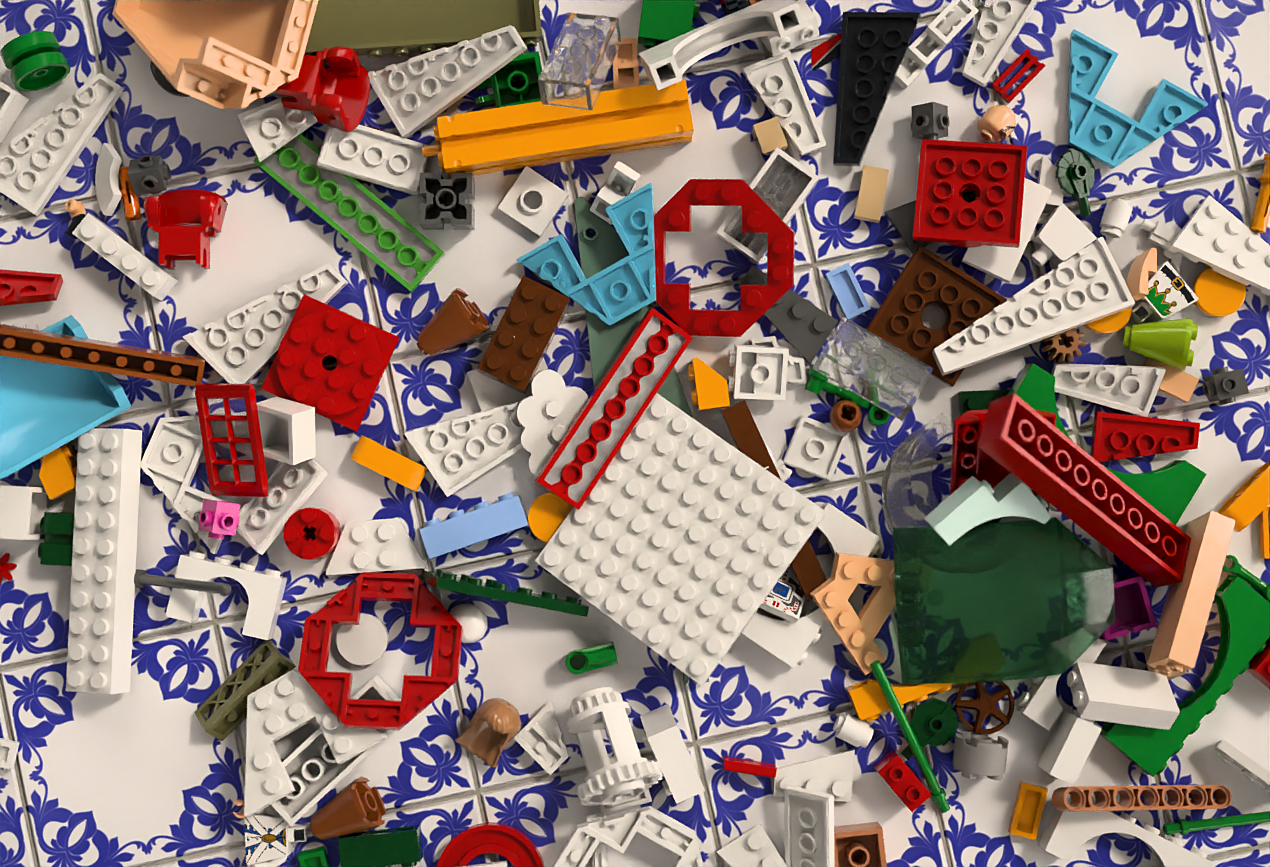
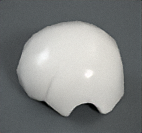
M460 603L450 610L449 613L463 627L462 643H475L483 638L488 625L487 616L481 609L471 603Z

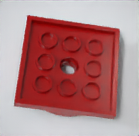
M922 139L912 240L944 242L968 248L984 245L1019 248L1027 145ZM967 191L973 192L976 195V200L968 203L963 200L962 194Z
M304 294L290 326L280 343L278 352L261 389L280 398L315 407L316 414L358 431L400 337ZM329 355L334 356L338 363L337 367L332 371L326 370L323 366V359Z

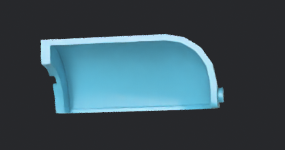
M72 315L42 330L89 339L82 325ZM0 355V479L9 476L132 407L122 386L112 374Z

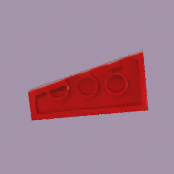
M0 269V306L56 301L63 284L62 275Z
M1095 412L1090 456L1096 461L1102 462L1198 449L1200 423Z

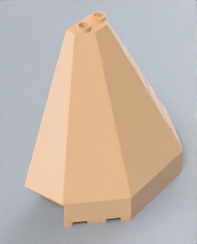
M116 0L112 14L176 90L220 109H243L250 102L263 98L277 90V87L298 78L318 0Z

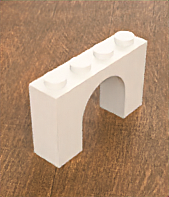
M196 551L180 555L175 578L212 582L224 576L237 580L245 588L249 599L242 635L264 640L273 638L287 582V577L280 576L281 571L266 568L265 572L255 570V565L242 562L240 566L231 565L230 559L215 557L214 560L205 558L204 553ZM172 588L165 616L187 622L198 621L205 592Z

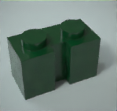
M44 512V517L40 521V531L45 533L44 543H40L38 547V557L41 558L40 564L72 566L74 513Z

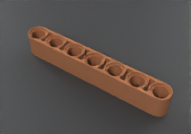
M1224 785L1073 786L1057 788L1052 794V803L1059 811L1224 809L1232 801L1231 792ZM1141 792H1142V794H1143V796H1144V802H1143V803H1142L1141 800H1140V794H1141ZM1068 793L1071 796L1070 805H1068L1066 801V796ZM1092 793L1095 795L1096 798L1094 804L1091 801ZM1117 793L1119 794V797H1120V802H1119V804L1116 802V794H1117ZM1165 793H1166L1167 796H1168V801H1167V803H1166L1165 798H1164ZM1189 793H1191L1192 796L1191 802L1189 801Z

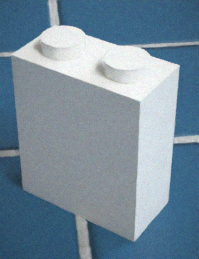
M1075 709L1072 714L1063 710L1036 766L1074 786L1101 732V728L1094 725L1096 720L1079 718L1078 711Z

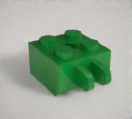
M539 51L517 56L494 73L491 78L486 79L473 90L480 91L493 88L494 94L475 98V105L484 106L496 103V107L500 108L548 100ZM521 82L522 88L516 89V83Z

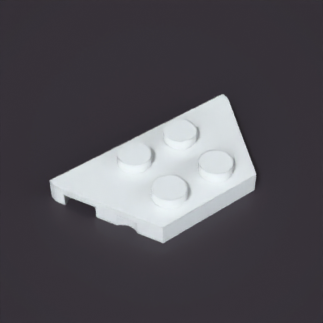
M400 518L352 521L345 524L327 567L326 575L427 568V564L418 552L412 538L408 535Z

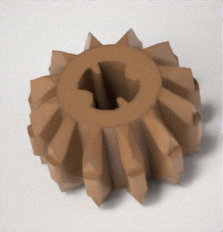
M1076 327L1040 340V342L1047 345L1041 348V351H1049L1047 359L1053 360L1056 357V362L1062 364L1064 360L1068 363L1073 362L1074 356L1079 357L1082 354L1078 348L1084 347L1086 344L1083 341H1079V338L1083 337L1084 333H1076L1075 331L1078 328ZM1065 338L1067 344L1060 346L1058 340Z

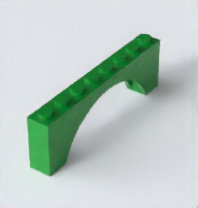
M1034 363L1026 364L1006 396L1016 394L1034 410L1055 413V427L1071 439L1057 411L1054 388L1055 377ZM1174 460L1159 469L1138 474L1123 473L1105 467L1175 525L1206 476V473L1186 460Z
M1228 575L1216 589L1214 600L1220 618V644L1217 657L1211 671L1201 686L1185 701L1177 705L1180 713L1170 730L1106 722L1101 728L1100 735L1144 773L1152 777L1163 772L1167 766V760L1172 754L1175 755L1182 749L1183 741L1186 737L1197 731L1200 721L1205 714L1208 715L1215 709L1216 701L1220 696L1231 690L1234 679L1238 675L1243 674L1249 668V661L1253 656L1261 653L1266 647L1265 642L1270 637V602L1239 576Z

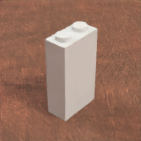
M1077 661L1072 671L1068 673L1067 685L1071 689L1073 704L1077 708L1079 718L1170 730L1180 713L1167 677L1156 672Z

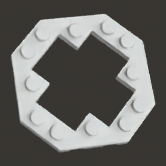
M647 806L578 824L552 867H585L600 841L624 853L636 832L678 854L679 857L673 867H704L695 831L655 808Z

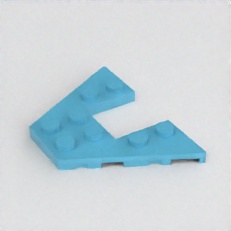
M1073 29L1070 33L1067 144L1083 151L1087 156L1113 169L1209 104L1163 79L1157 86L1139 121H1135L1095 98L1118 53Z
M652 183L605 208L630 254L629 256L586 279L563 234H560L516 259L517 262L539 275L540 278L552 284L553 287L581 304L586 310L594 313L610 326L656 301Z

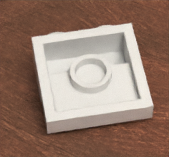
M734 345V350H729L728 365L733 366L732 376L727 377L728 392H731V396L735 399L785 400L789 349L757 345Z

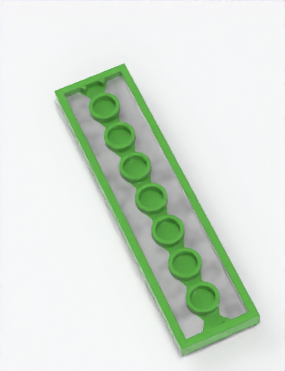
M302 134L296 136L261 162H259L257 157L253 160L259 167L412 293L445 255L441 249L354 177L317 167L321 150Z

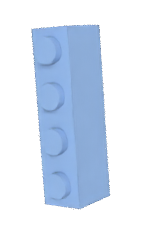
M511 492L499 496V502L489 505L488 501L473 505L474 511L464 513L462 509L450 513V519L440 522L439 518L424 522L425 528L419 529L429 559L529 525L520 495L514 497Z

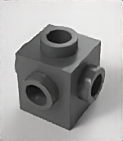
M936 102L911 106L912 137L931 140L948 137L950 123L948 106Z
M145 155L129 162L127 174L136 196L148 193L158 194L167 190L168 180L171 179V172L168 164H164L161 155Z
M1228 367L1211 370L1212 375L1204 377L1203 391L1205 396L1209 398V402L1219 400L1220 405L1236 402V396L1249 394L1243 368L1228 371Z

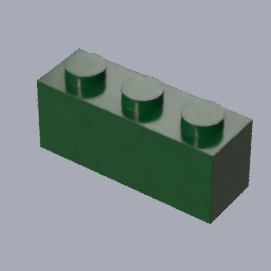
M420 825L361 831L338 838L341 867H391V865L401 864V867H413L423 858Z

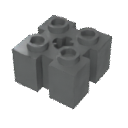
M420 173V195L423 199H426V204H420V226L423 230H444V223L451 224L454 230H475V209L472 204H468V199H475V178L473 174L451 173V179H444L441 173ZM447 197H450L453 201L449 206L442 204V202L447 200Z

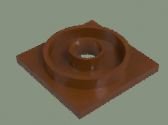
M918 245L864 333L949 387H953L965 368L942 376L932 351L972 325L979 318L981 319L993 311L997 306L1006 302L1007 299L925 247ZM936 305L944 311L945 322L940 329L932 330L923 324L921 314L925 307Z

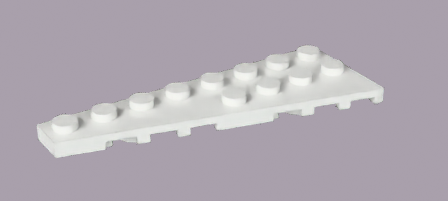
M1100 237L1086 248L1078 251L1070 259L1062 262L1055 269L1013 295L1012 298L994 308L993 311L973 322L972 325L962 332L957 333L936 347L932 354L942 376L1129 309L1135 305V302L1104 238Z

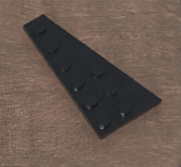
M843 12L834 166H860L920 19L921 12Z

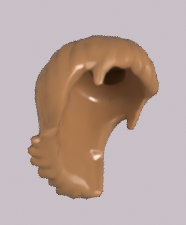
M492 698L486 700L476 710L467 729L455 741L471 752L472 755H476L490 767L495 768L497 767L501 752L516 736L521 727L519 712L515 706L504 699Z

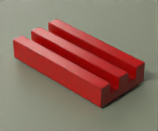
M1028 48L990 86L1008 104L1046 66L1043 62L1040 63L1035 55L1032 56ZM1025 58L1029 61L1003 88L998 86ZM1033 65L1036 69L1009 96L1006 93L1008 89Z
M728 756L723 757L722 766L726 771L770 778L776 777L777 767L775 764Z

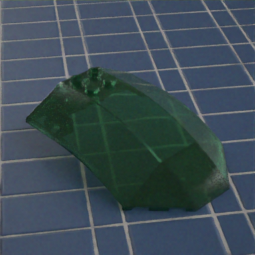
M1056 517L1049 519L1045 524L1037 520L979 524L965 532L950 546L931 526L893 528L894 583L902 684L993 682L1064 674L1115 621L1113 567Z

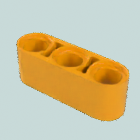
M363 435L360 436L350 456V459L416 492L428 470L427 467Z
M1270 461L1262 465L1217 512L1236 520L1234 525L1236 532L1246 528L1270 504Z

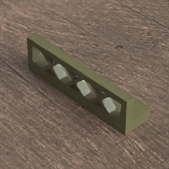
M265 640L194 712L206 733L223 741L247 717V696L296 667L291 659L280 653L272 640ZM270 650L272 654L262 662L263 655ZM252 669L250 677L243 681L245 673ZM233 688L232 695L225 700L226 693ZM212 707H215L213 714L207 719L205 714Z

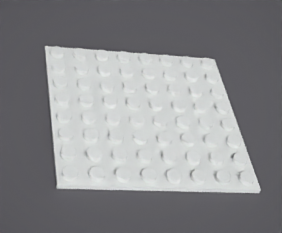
M656 393L581 508L578 510L573 507L535 562L703 686L827 512Z

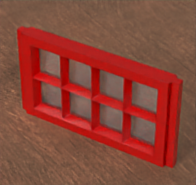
M252 384L195 385L209 490L212 492V496H268L267 490H269L255 388H253Z

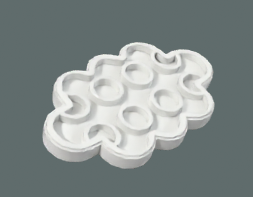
M551 369L539 371L533 377L531 382L532 395L523 398L516 409L517 418L520 424L524 426L520 436L523 448L530 452L528 466L536 477L589 399L586 392L576 386L566 387L562 376Z

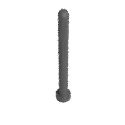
M136 569L134 575V584L137 588L153 585L225 595L231 592V587L224 583L149 575L145 570Z

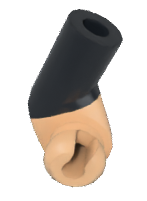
M70 199L65 204V210L69 212L72 222L65 233L77 240V237L72 232L87 214L84 205L80 201Z

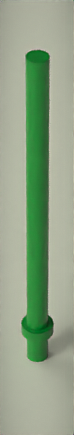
M880 661L872 662L870 667L931 791L932 796L930 797L932 801H936L940 812L945 813L950 810V806L945 798L946 792L944 788H940Z
M1270 811L1193 821L1179 819L1177 823L1163 824V830L1165 835L1176 833L1188 835V832L1265 823L1270 822Z

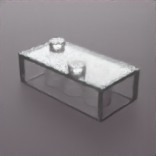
M569 12L538 78L542 104L593 110L621 45L619 18Z
M844 316L812 368L901 421L904 420L914 406L933 371V368Z

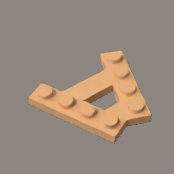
M836 552L831 577L810 593L853 661L865 676L872 671L870 667L872 662L880 661L881 664L886 660L873 640L904 590L928 593L933 567L924 564ZM857 584L876 585L857 615L848 602Z

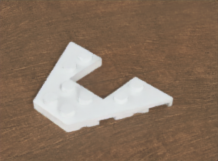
M246 411L231 413V415H246ZM225 413L210 414V415H225ZM199 416L160 418L142 458L141 468L151 477L157 488L170 500L172 506L181 517L189 523L191 529L199 535L210 549V552L217 554L223 539L208 537L209 532L199 530V514L202 511L204 499L224 500L190 486L204 454ZM211 421L213 437H228L226 421ZM232 421L235 438H250L247 421ZM221 443L230 447L229 443ZM235 443L237 451L252 456L251 444Z
M291 670L247 696L245 817H250L295 791L273 743L312 720L317 719L337 764L346 762L386 739L387 736L377 729L346 728L297 670Z

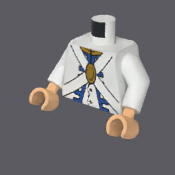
M240 799L234 801V804L237 806L243 805L240 812H233L232 814L238 818H244L246 865H250V867H278L292 853L293 842L307 841V827L290 826L272 805L265 807L250 817H245V802Z

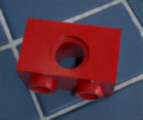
M893 750L873 766L911 812L932 796Z

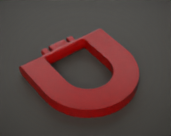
M494 822L473 825L458 833L448 843L437 864V867L467 866L473 858L480 854L497 853L507 858L514 867H544L539 850L528 836L512 826Z

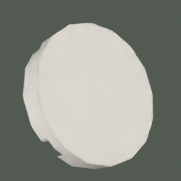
M360 613L359 625L341 624L336 637L338 651L342 657L352 664L362 666L372 664L381 658L389 642L388 630L382 620L367 613Z

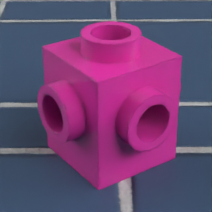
M204 499L202 511L199 514V530L209 532L208 537L224 539L225 534L235 535L236 528L239 525L240 504Z

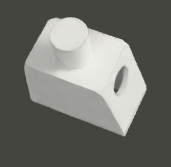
M1062 203L1052 211L1035 234V239L1032 241L1038 249L1030 257L1039 267H1042L1049 259L1055 265H1058L1095 241L1097 237Z

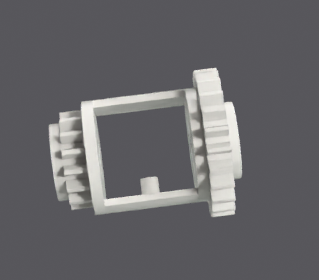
M610 687L598 688L585 692L571 701L570 709L567 710L570 720L566 725L570 733L576 734L588 772L584 783L580 784L581 786L577 787L576 790L580 804L582 803V805L586 806L593 804V806H596L600 803L602 805L620 803L642 794L646 788H651L653 784H657L659 780H662L663 774L658 762H654V760L648 762L646 758H641L628 719L631 708L629 703L623 702L620 692L616 693ZM603 728L606 729L616 763L613 764L610 763L600 729Z

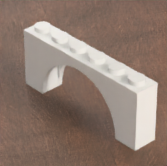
M762 0L638 54L648 79L657 90H661L682 81L683 73L692 64L717 50L757 37L777 36L782 38L806 27L798 2L795 0Z
M825 503L822 509L827 513L816 528L829 544L833 562L836 552L873 557L880 547V544L877 543L880 537L830 503ZM818 605L805 614L800 615L796 624L783 618L765 616L756 611L741 633L794 668L796 664L800 666L808 655L806 649L811 642L815 644L823 632L820 628L828 620Z
M1069 793L1066 796V801L1068 805H1070L1071 803V796L1069 795ZM1055 808L1038 844L1045 851L1069 862L1075 851L1091 838L1105 833H1126L1140 838L1149 847L1158 867H1213L1214 865L1213 862L1206 859L1207 853L1193 846L1191 850L1182 847L1183 841L1171 835H1168L1166 839L1159 835V829L1145 823L1144 827L1135 824L1136 818L1124 812H1121L1119 816L1111 811H1059Z

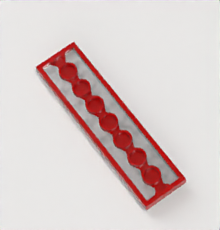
M649 308L535 481L579 510L693 337L654 308Z

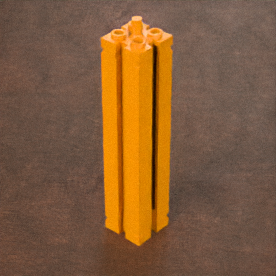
M686 79L661 90H657L653 84L455 114L452 117H437L438 125L433 126L435 140L438 144L422 147L423 156L438 155L439 166L442 167V172L448 173L451 179V173H472L475 176L520 169L526 166L533 167L675 145L678 142L681 144L692 142L694 129L688 102Z

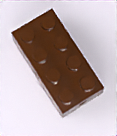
M523 276L477 367L478 372L518 392L526 394L570 305V298Z

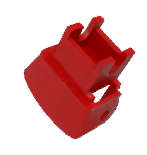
M337 46L330 49L324 48V51L317 52L316 56L304 55L298 78L291 82H286V85H280L277 87L276 92L277 94L294 97H282L281 103L284 108L313 111L318 123H323L349 133L356 129L365 114L369 102L370 78L366 68L360 64L355 50L345 46ZM322 60H327L329 68H324Z
M186 189L145 198L144 211L148 228L152 229L155 233H159V265L165 266L169 270H174V261L195 260V264L202 265L204 269H210V237H215L216 233H221L228 206L224 197L205 190Z

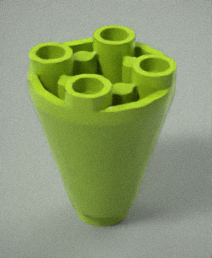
M1184 318L1133 324L1132 327L1125 326L1122 347H1129L1130 351L1176 369L1185 370L1186 366H1192L1194 351L1190 349L1191 340L1196 341L1198 325L1193 324V319Z

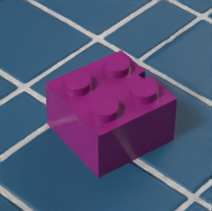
M1131 574L1083 588L1097 638L1107 641L1128 635L1129 631L1135 633L1157 626L1142 575Z

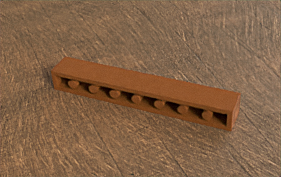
M0 324L1 356L194 387L202 383L205 359L201 357Z

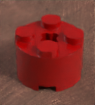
M315 507L299 509L286 522L283 530V539L291 553L299 558L312 560L326 557L335 550L341 533L340 524L334 514L326 509ZM316 528L314 533L317 536L316 539L309 538V529Z

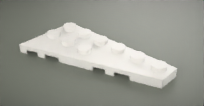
M509 25L482 34L481 37L469 41L464 40L458 42L457 45L448 48L443 47L410 58L406 62L386 66L385 69L376 72H368L372 87L403 138H408L527 50V47L515 27Z
M99 73L75 91L74 96L66 102L58 104L54 108L55 110L48 116L40 118L10 141L11 144L0 152V192L39 216L124 88Z
M1209 195L1202 201L1167 250L1173 253L1181 252L1195 263L1198 261L1203 262L1219 274L1246 286L1251 284L1260 288L1261 293L1270 295V245Z
M328 263L302 276L300 279L276 289L277 291L267 296H262L228 313L227 316L183 336V338L229 384H248L276 356L280 343L290 326L303 295L305 294L328 304L349 282Z
M520 401L405 431L404 434L445 495L449 497L523 448L520 436L524 426L520 424L516 413Z

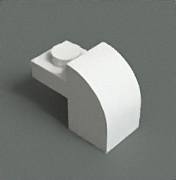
M618 161L606 184L597 194L590 211L611 224L612 221L605 208L632 194L640 174Z

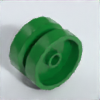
M36 31L21 35L5 44L0 51L5 67L11 70V80L19 91H37L60 82L70 73V65L65 55L60 53L61 46L56 35L49 31Z

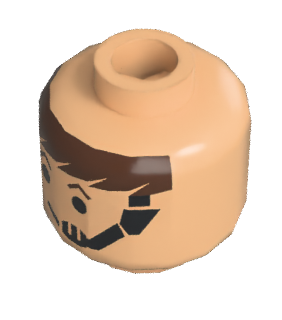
M993 105L988 108L977 123L980 138L987 143L1000 144L1004 142L1016 127L1014 112L1005 105Z

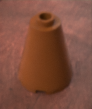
M460 288L452 291L418 334L417 339L419 342L416 344L424 355L435 356L489 329L487 326L489 323L483 312L475 302L471 303L465 299L468 295Z
M365 777L352 781L311 817V833L315 837L325 840L378 828L384 824L385 820H382V816L386 814L385 807L376 787L370 788L366 784L370 780Z

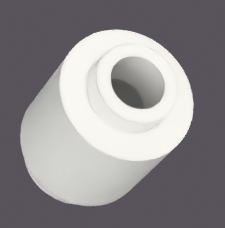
M1115 198L1113 201L1107 202L1099 225L1102 235L1119 239L1121 234L1125 233L1132 212V208L1128 206V201Z
M845 713L843 717L839 715L833 726V730L836 731L835 737L856 747L866 748L874 733V729L870 728L868 723L860 721L848 713Z

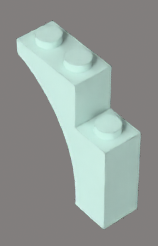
M1010 473L994 488L985 480L979 482L975 477H970L924 519L950 546L973 527L995 518L1021 516L1045 524L1052 516L1046 510L1049 506L1039 494L1035 496L1031 492L1032 489Z

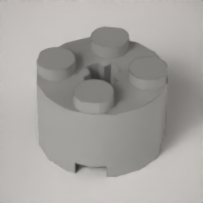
M962 731V736L959 733H955L953 768L962 771L963 777L971 779L978 778V775H985L992 780H1002L1006 770L1009 741L1001 736H998V740H994L988 737L987 734H980L974 731Z

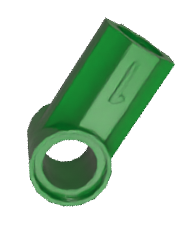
M613 642L573 650L566 657V666L574 674H582L586 671L618 664ZM574 655H582L585 659L583 667L579 669L573 668L570 665V659Z

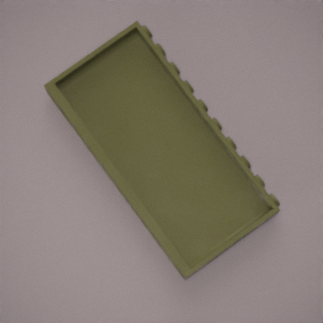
M318 0L304 55L316 56L317 52L324 51V48L330 49L337 46L349 47L355 50L358 56H367L373 59L381 58L383 54L403 57L409 55L410 52H419L422 55L443 47L448 48L457 45L458 42L464 40L469 41L481 37L482 34L509 25L515 27L526 47L532 48L536 47L537 43L542 40L539 0Z

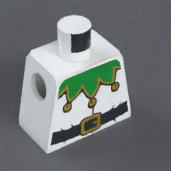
M1166 261L1157 266V273L1148 277L1149 295L1137 301L1139 305L1132 310L1131 316L1138 323L1143 322L1149 316L1154 322H1158L1196 302L1199 298L1170 263Z

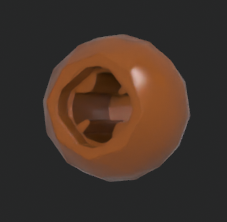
M843 400L832 406L829 419L831 425L837 431L850 432L859 427L862 421V413L860 407L855 402Z

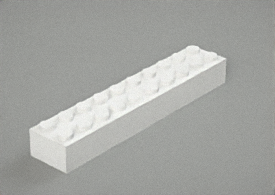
M93 428L78 436L66 691L110 695L130 691L142 430Z

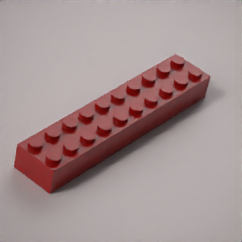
M1016 394L990 402L977 445L980 449L1142 575L1156 588L1182 582L1191 542L1190 536Z

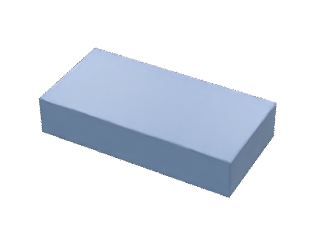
M849 263L825 274L826 280L846 321L871 309Z

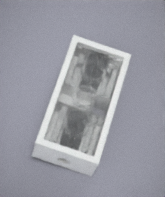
M777 147L750 186L788 224L818 183L819 176ZM734 206L716 234L759 265L767 254L768 233L742 232V206Z

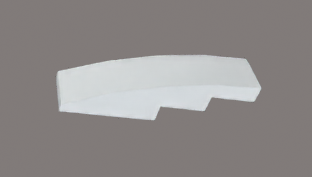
M953 0L908 47L895 81L903 89H906L979 10L968 0Z

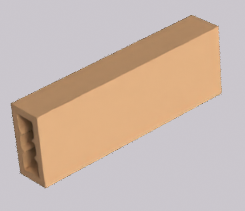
M1210 511L1188 523L1186 534L1191 537L1183 580L1179 583L1170 584L1147 663L1148 666L1156 668V673L1171 676L1194 668L1236 520Z

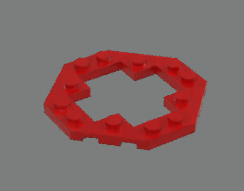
M690 179L654 215L656 302L689 335L741 337L794 286L795 232L760 198L744 179ZM691 206H742V232L768 233L767 285L742 284L740 310L690 309L691 283H665L666 232H691Z
M363 572L348 588L342 589L327 601V605L316 614L313 613L305 619L298 671L346 728L401 730L458 681L463 627L415 574ZM362 600L412 602L410 626L435 628L431 676L404 675L401 701L350 699L353 675L346 672H327L333 624L359 625Z

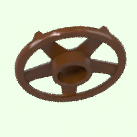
M989 675L976 676L974 681L965 683L960 688L956 698V710L959 719L968 729L980 734H991L1003 729L1010 723L1014 712V698L1010 688L1000 679ZM982 680L994 681L1002 688L989 695ZM975 683L976 698L961 700L965 689L970 684ZM1006 695L1009 699L1007 716L996 707V704ZM961 708L977 711L974 726L965 720ZM988 715L1001 722L996 727L981 729Z

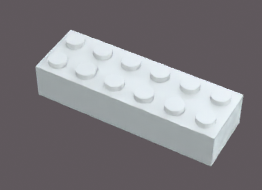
M378 675L372 678L351 698L401 701ZM319 728L282 762L295 791L271 805L292 826L381 742L346 762L337 764L321 728ZM377 729L387 737L394 731Z

